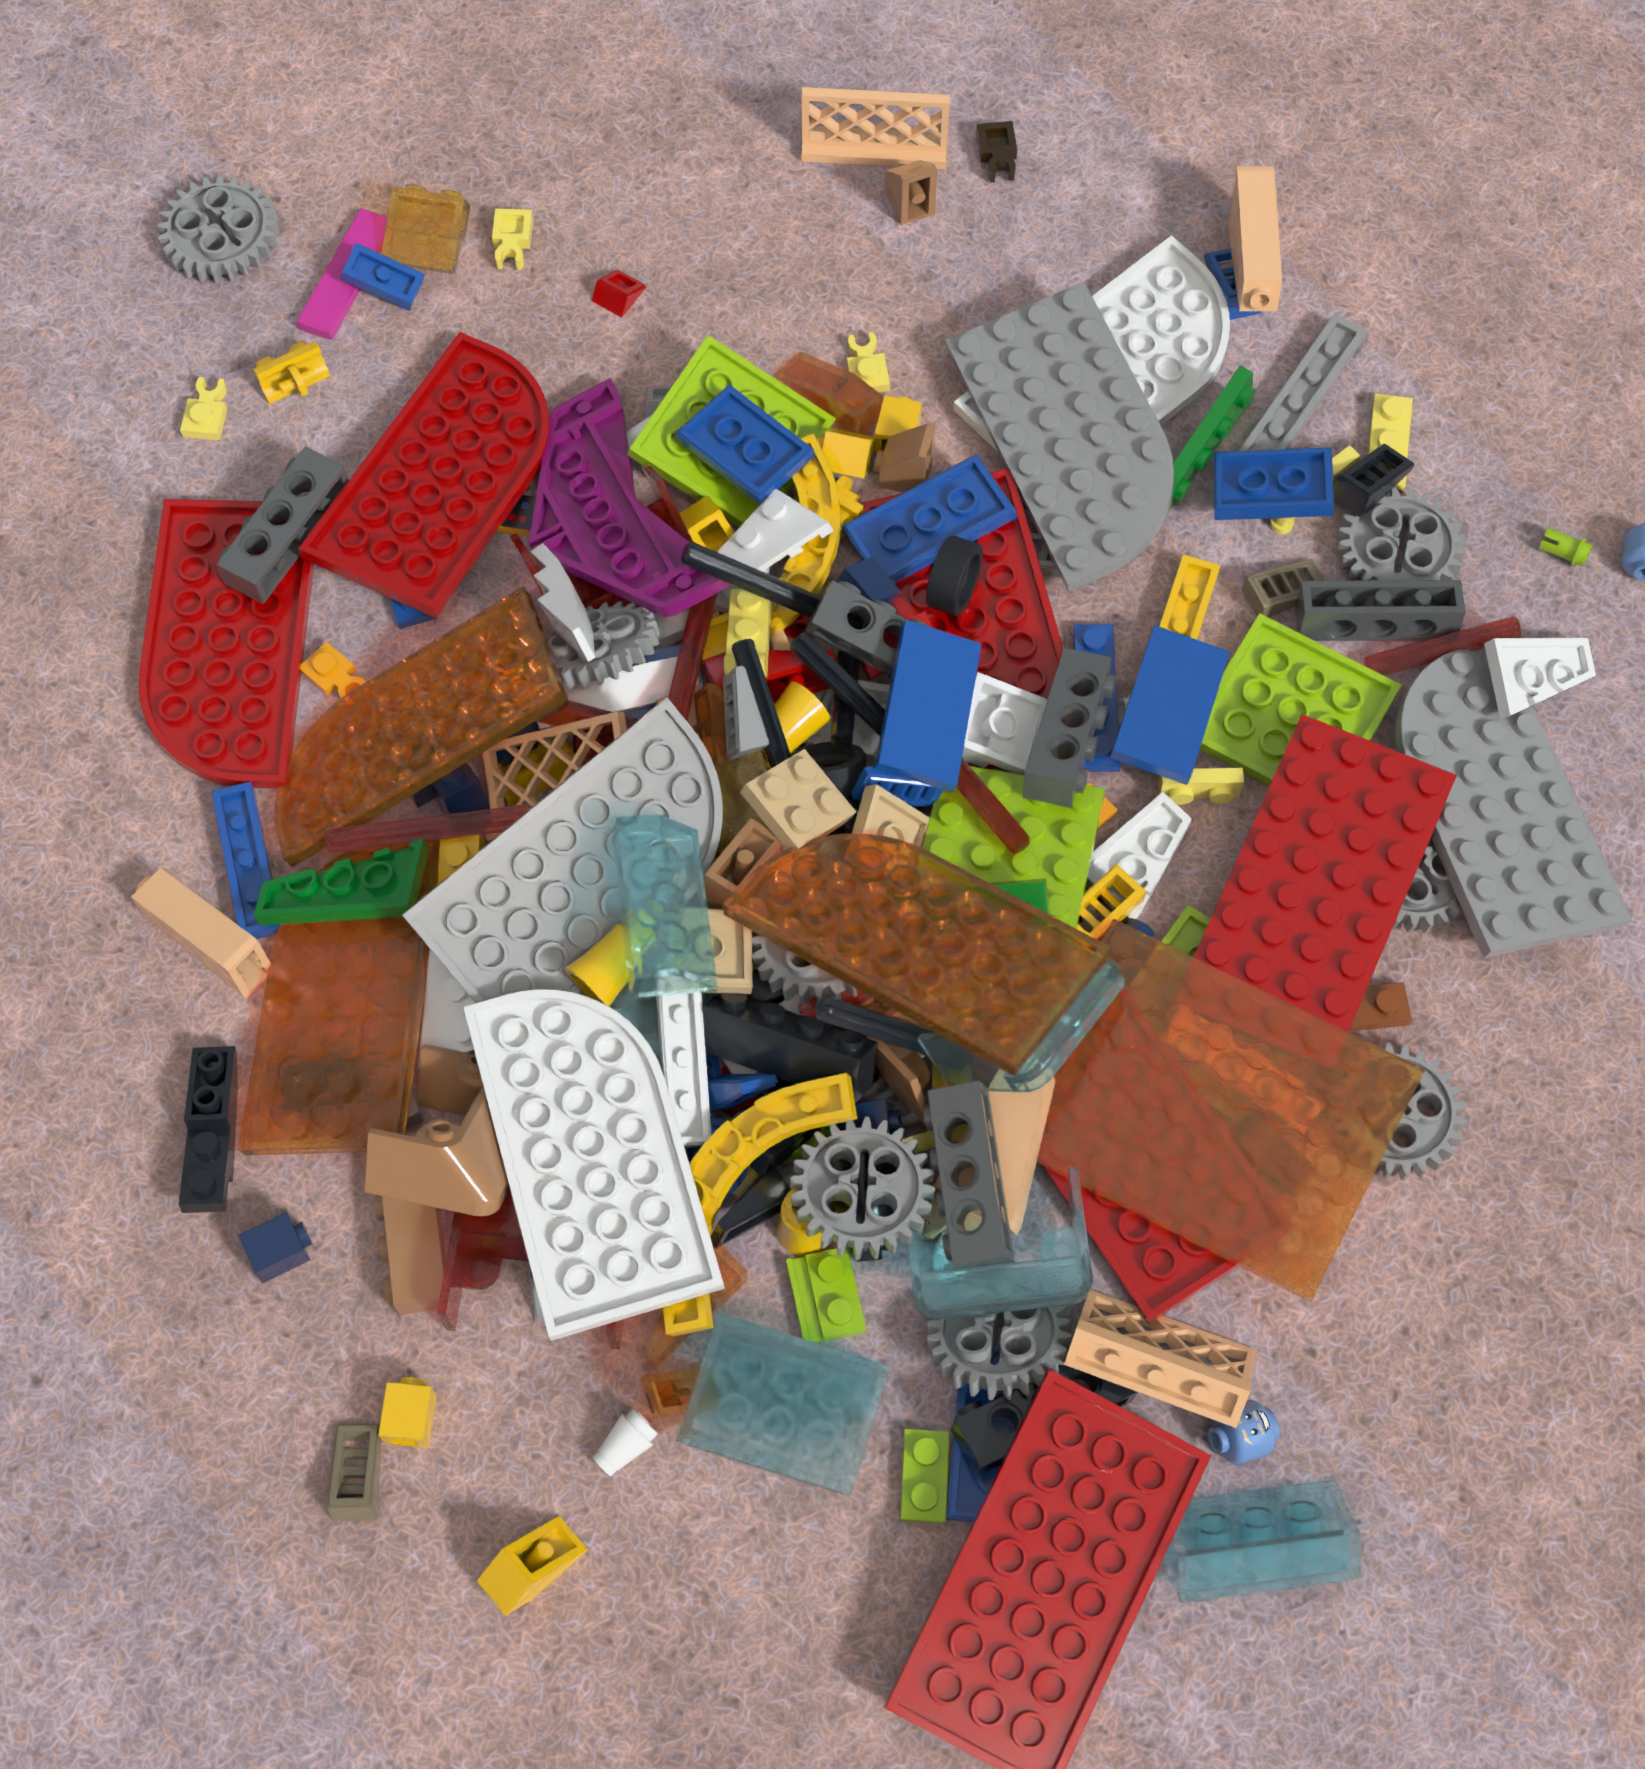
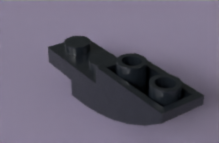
M235 1046L196 1047L192 1049L184 1115L187 1138L179 1196V1207L182 1213L226 1211L229 1182H233L238 1097L237 1050Z

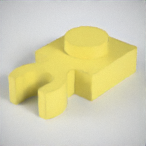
M495 208L492 242L493 247L497 248L495 260L498 269H503V261L506 258L512 257L515 258L517 270H522L524 266L522 249H530L533 226L531 209Z
M873 332L868 333V344L866 346L857 345L854 335H849L848 350L854 356L847 358V368L853 396L890 391V380L884 353L874 354L877 339Z
M198 378L196 390L199 399H187L180 428L182 437L220 440L227 412L225 402H221L227 393L224 379H219L217 387L214 390L208 391L205 390L207 387L205 378Z

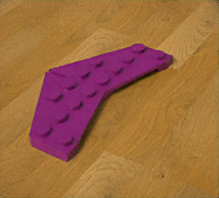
M611 378L557 405L549 415V438L542 457L528 542L531 549L533 550L543 543L559 560L566 572L663 617L674 616L730 587V583L681 562V555L685 545L690 542L636 499L631 459L627 455L629 445L622 399Z

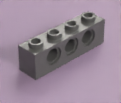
M306 446L297 457L292 458L286 466L285 474L276 486L268 489L263 498V503L255 514L249 516L244 521L240 534L231 545L226 546L222 550L216 565L224 584L264 604L300 556L298 550L300 545L349 481L344 465ZM303 492H308V493L305 494V495L298 496L299 494H301V493H303ZM287 521L286 523H284V524H282V525H276V524H278L279 522ZM258 551H264L262 554L254 555Z
M832 580L824 590L804 631L892 677L897 649L890 648L885 644L883 633L891 632L899 639L901 625L907 619L897 615L896 609L890 604L880 600L873 602L860 595L861 591L856 586L845 581L837 583ZM847 614H858L864 621V629L858 630L851 627L847 620ZM916 619L910 620L912 622L928 626L922 621Z
M1461 580L1301 581L1295 606L1297 632L1314 641L1457 640L1466 613Z
M1064 647L1024 772L1023 798L1072 808L1076 792L1084 793L1088 778V769H1085L1084 765L1086 760H1094L1098 737L1093 735L1095 729L1102 730L1104 727L1107 706L1103 705L1105 698L1112 699L1115 690L1117 675L1110 674L1112 657Z
M979 1080L928 1090L929 1104L924 1105V1118L928 1130L934 1133L936 1147L930 1148V1159L934 1173L940 1174L942 1190L936 1192V1201L941 1217H946L948 1234H944L942 1238L946 1259L952 1261L953 1265L962 1271L1013 1263L1015 1259L989 1090ZM961 1124H968L969 1134L967 1138L960 1143H953L952 1133L954 1129ZM967 1167H974L976 1175L973 1182L968 1186L959 1187L958 1176L960 1172ZM981 1210V1224L972 1231H966L964 1226L966 1216L971 1211Z

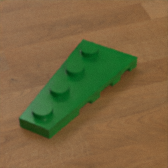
M1240 365L1174 461V486L1170 508L1176 501L1181 503L1186 498L1191 489L1193 478L1199 471L1202 472L1207 467L1213 452L1228 436L1233 426L1252 403L1255 394L1253 372Z
M424 838L409 841L410 847L393 852L388 847L373 851L374 857L353 863L348 858L334 862V866L325 871L316 873L311 868L262 882L253 917L260 926L403 917L402 914L418 900L429 846Z

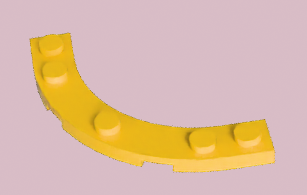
M813 433L800 439L814 449V457L790 479L795 487L800 504L828 521L834 531L824 538L817 535L801 547L804 551L792 559H788L783 568L784 573L779 579L817 595L826 581L836 558L840 541L841 513L834 476ZM772 602L770 638L790 625L801 613ZM729 612L689 628L691 638L703 665L704 659L726 653Z
M843 1073L799 1083L770 1093L756 1100L754 1106L742 1112L731 1122L727 1120L707 1139L689 1165L710 1235L717 1212L732 1184L759 1155L780 1141L800 1132L857 1119L851 1076ZM709 1294L663 1307L666 1335L677 1336L714 1328Z

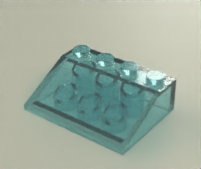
M719 1313L676 1442L851 1497L888 1381L890 1365Z

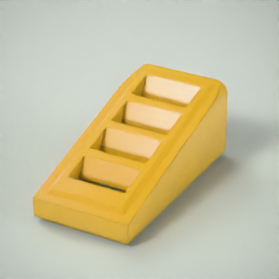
M1116 863L1084 893L1080 916L1094 929L1088 933L1078 924L1075 937L1089 948L1144 901L1147 891ZM1111 887L1125 899L1122 903L1108 891ZM1100 896L1103 897L1115 910L1110 912L1097 899ZM1089 905L1104 918L1101 923L1086 910Z

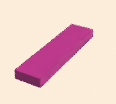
M360 208L296 322L298 329L333 340L360 291V288L340 279L342 270L355 243L381 253L395 228L394 219Z

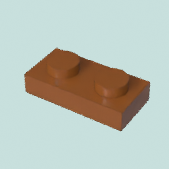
M1404 982L1369 985L1349 1032L1409 1026L1412 1018Z

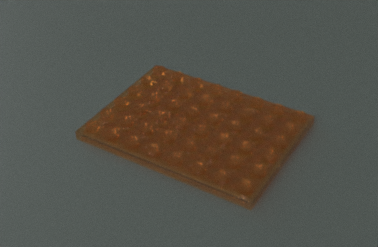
M1113 919L1062 1014L1066 1033L1059 1037L1053 1032L1040 1056L1049 1063L1047 1069L1056 1081L1036 1163L1312 1302L1425 1069Z

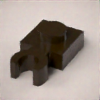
M1013 121L977 124L976 137L981 163L989 162L987 173L989 181L991 183L995 182L997 170H1005L1008 173L1009 181H1013L1016 170L1014 159H1017L1018 151Z

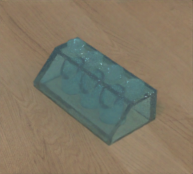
M659 814L616 817L612 841L630 998L717 991L718 986L698 830Z
M1336 1479L1192 1498L1167 1550L1171 1577L1180 1603L1203 1602L1214 1598L1236 1595L1247 1596L1258 1592L1280 1589L1291 1590L1302 1586L1324 1583L1335 1584L1346 1580L1361 1579L1360 1531Z

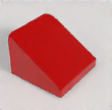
M616 269L596 281L592 302L622 318L647 286Z

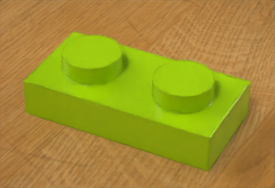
M905 1429L900 1522L946 1524L949 1431Z

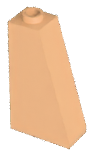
M1236 166L1228 231L1239 311H1277L1282 286V269L1274 166Z
M161 867L153 875L145 877L137 886L136 892L131 896L138 909L244 999L274 971L272 964L256 938Z
M1010 1050L988 1090L1010 1232L1017 1236L1022 1227L1056 1080L1047 1069L1049 1063L1029 1051H1026L1024 1056ZM969 1126L965 1129L958 1143L967 1138ZM967 1167L960 1172L958 1176L959 1187L968 1186L973 1182L976 1175L974 1167ZM940 1175L934 1184L937 1191L942 1190ZM981 1210L971 1211L982 1217Z

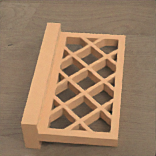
M802 87V162L895 167L899 164H908L922 160L935 164L937 169H946L950 95ZM810 101L825 102L829 106L820 110L811 104ZM852 103L862 104L866 108L856 112L849 105ZM889 105L899 106L902 110L893 114L886 107ZM926 107L942 108L941 111L932 116L923 111ZM839 112L847 119L838 123L831 116ZM876 114L884 121L874 125L867 118ZM913 116L920 123L911 127L904 120Z
M617 711L482 744L493 822L485 824L487 841H492L531 808L526 809L528 804L533 807L539 802L533 796L542 780L555 789L582 767L581 764L590 748H593L598 753L602 751L604 747L595 740L604 725L612 724L614 740L625 732L627 728L624 712ZM590 729L588 733H585V732L583 731V730ZM571 733H574L583 740L573 758L561 749ZM538 741L549 749L539 766L527 757L535 742ZM507 750L515 757L506 774L498 768L497 751ZM556 756L569 765L560 782L547 773ZM522 764L535 773L526 790L513 781ZM510 788L521 798L513 812L505 814L503 798Z
M1089 1289L1064 1365L1237 1428L1251 1391L1252 1382L1250 1380L1257 1350L1165 1316L1156 1318L1148 1325L1143 1314L1135 1305ZM1098 1309L1111 1313V1315L1103 1316ZM1140 1325L1152 1328L1154 1331H1145ZM1124 1327L1130 1334L1122 1335L1116 1328ZM1182 1340L1193 1343L1196 1346L1188 1347ZM1166 1342L1171 1349L1164 1350L1158 1343ZM1225 1355L1240 1361L1231 1363ZM1208 1358L1214 1365L1207 1366L1201 1359Z

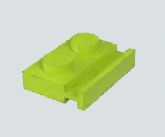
M837 1248L807 1254L801 1258L786 1259L804 1346L866 1333L850 1255L847 1254L846 1250L841 1257L837 1256Z

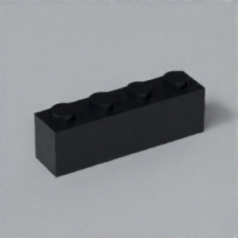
M719 993L704 1005L705 1052L764 1074H775L776 1078L795 1085L847 1073L851 1076L855 1103L872 1087L878 1048L877 1041L865 1038L861 1034L849 1030H842L825 1024L816 1017H805L785 1010L779 1004L765 1003L747 997L746 994Z

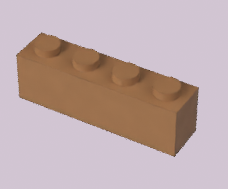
M417 1132L407 1133L403 1135L415 1137ZM375 1195L378 1220H384L386 1235L379 1236L380 1254L382 1262L389 1261L390 1277L383 1279L386 1303L393 1304L399 1315L452 1307L440 1208Z

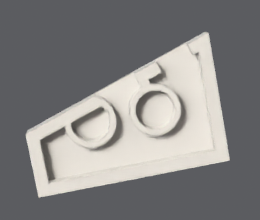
M775 489L717 552L769 574L771 565L787 555L792 559L804 551L801 547L817 535L824 538L834 530L828 521L778 489ZM731 584L730 587L718 593L730 599L731 589L741 588Z
M1494 638L1484 643L1500 720L1596 676L1588 638Z
M1164 792L1160 793L1093 852L1086 885L1091 888L1117 863L1147 891L1144 901L1123 919V921L1127 918L1138 920L1188 830L1192 818ZM1111 887L1108 890L1121 903L1125 900L1114 888ZM1100 896V898L1114 911L1115 909L1103 897Z
M429 949L418 1069H420L421 1047L423 1044L475 1054L463 1007L475 1004V1002L431 949Z

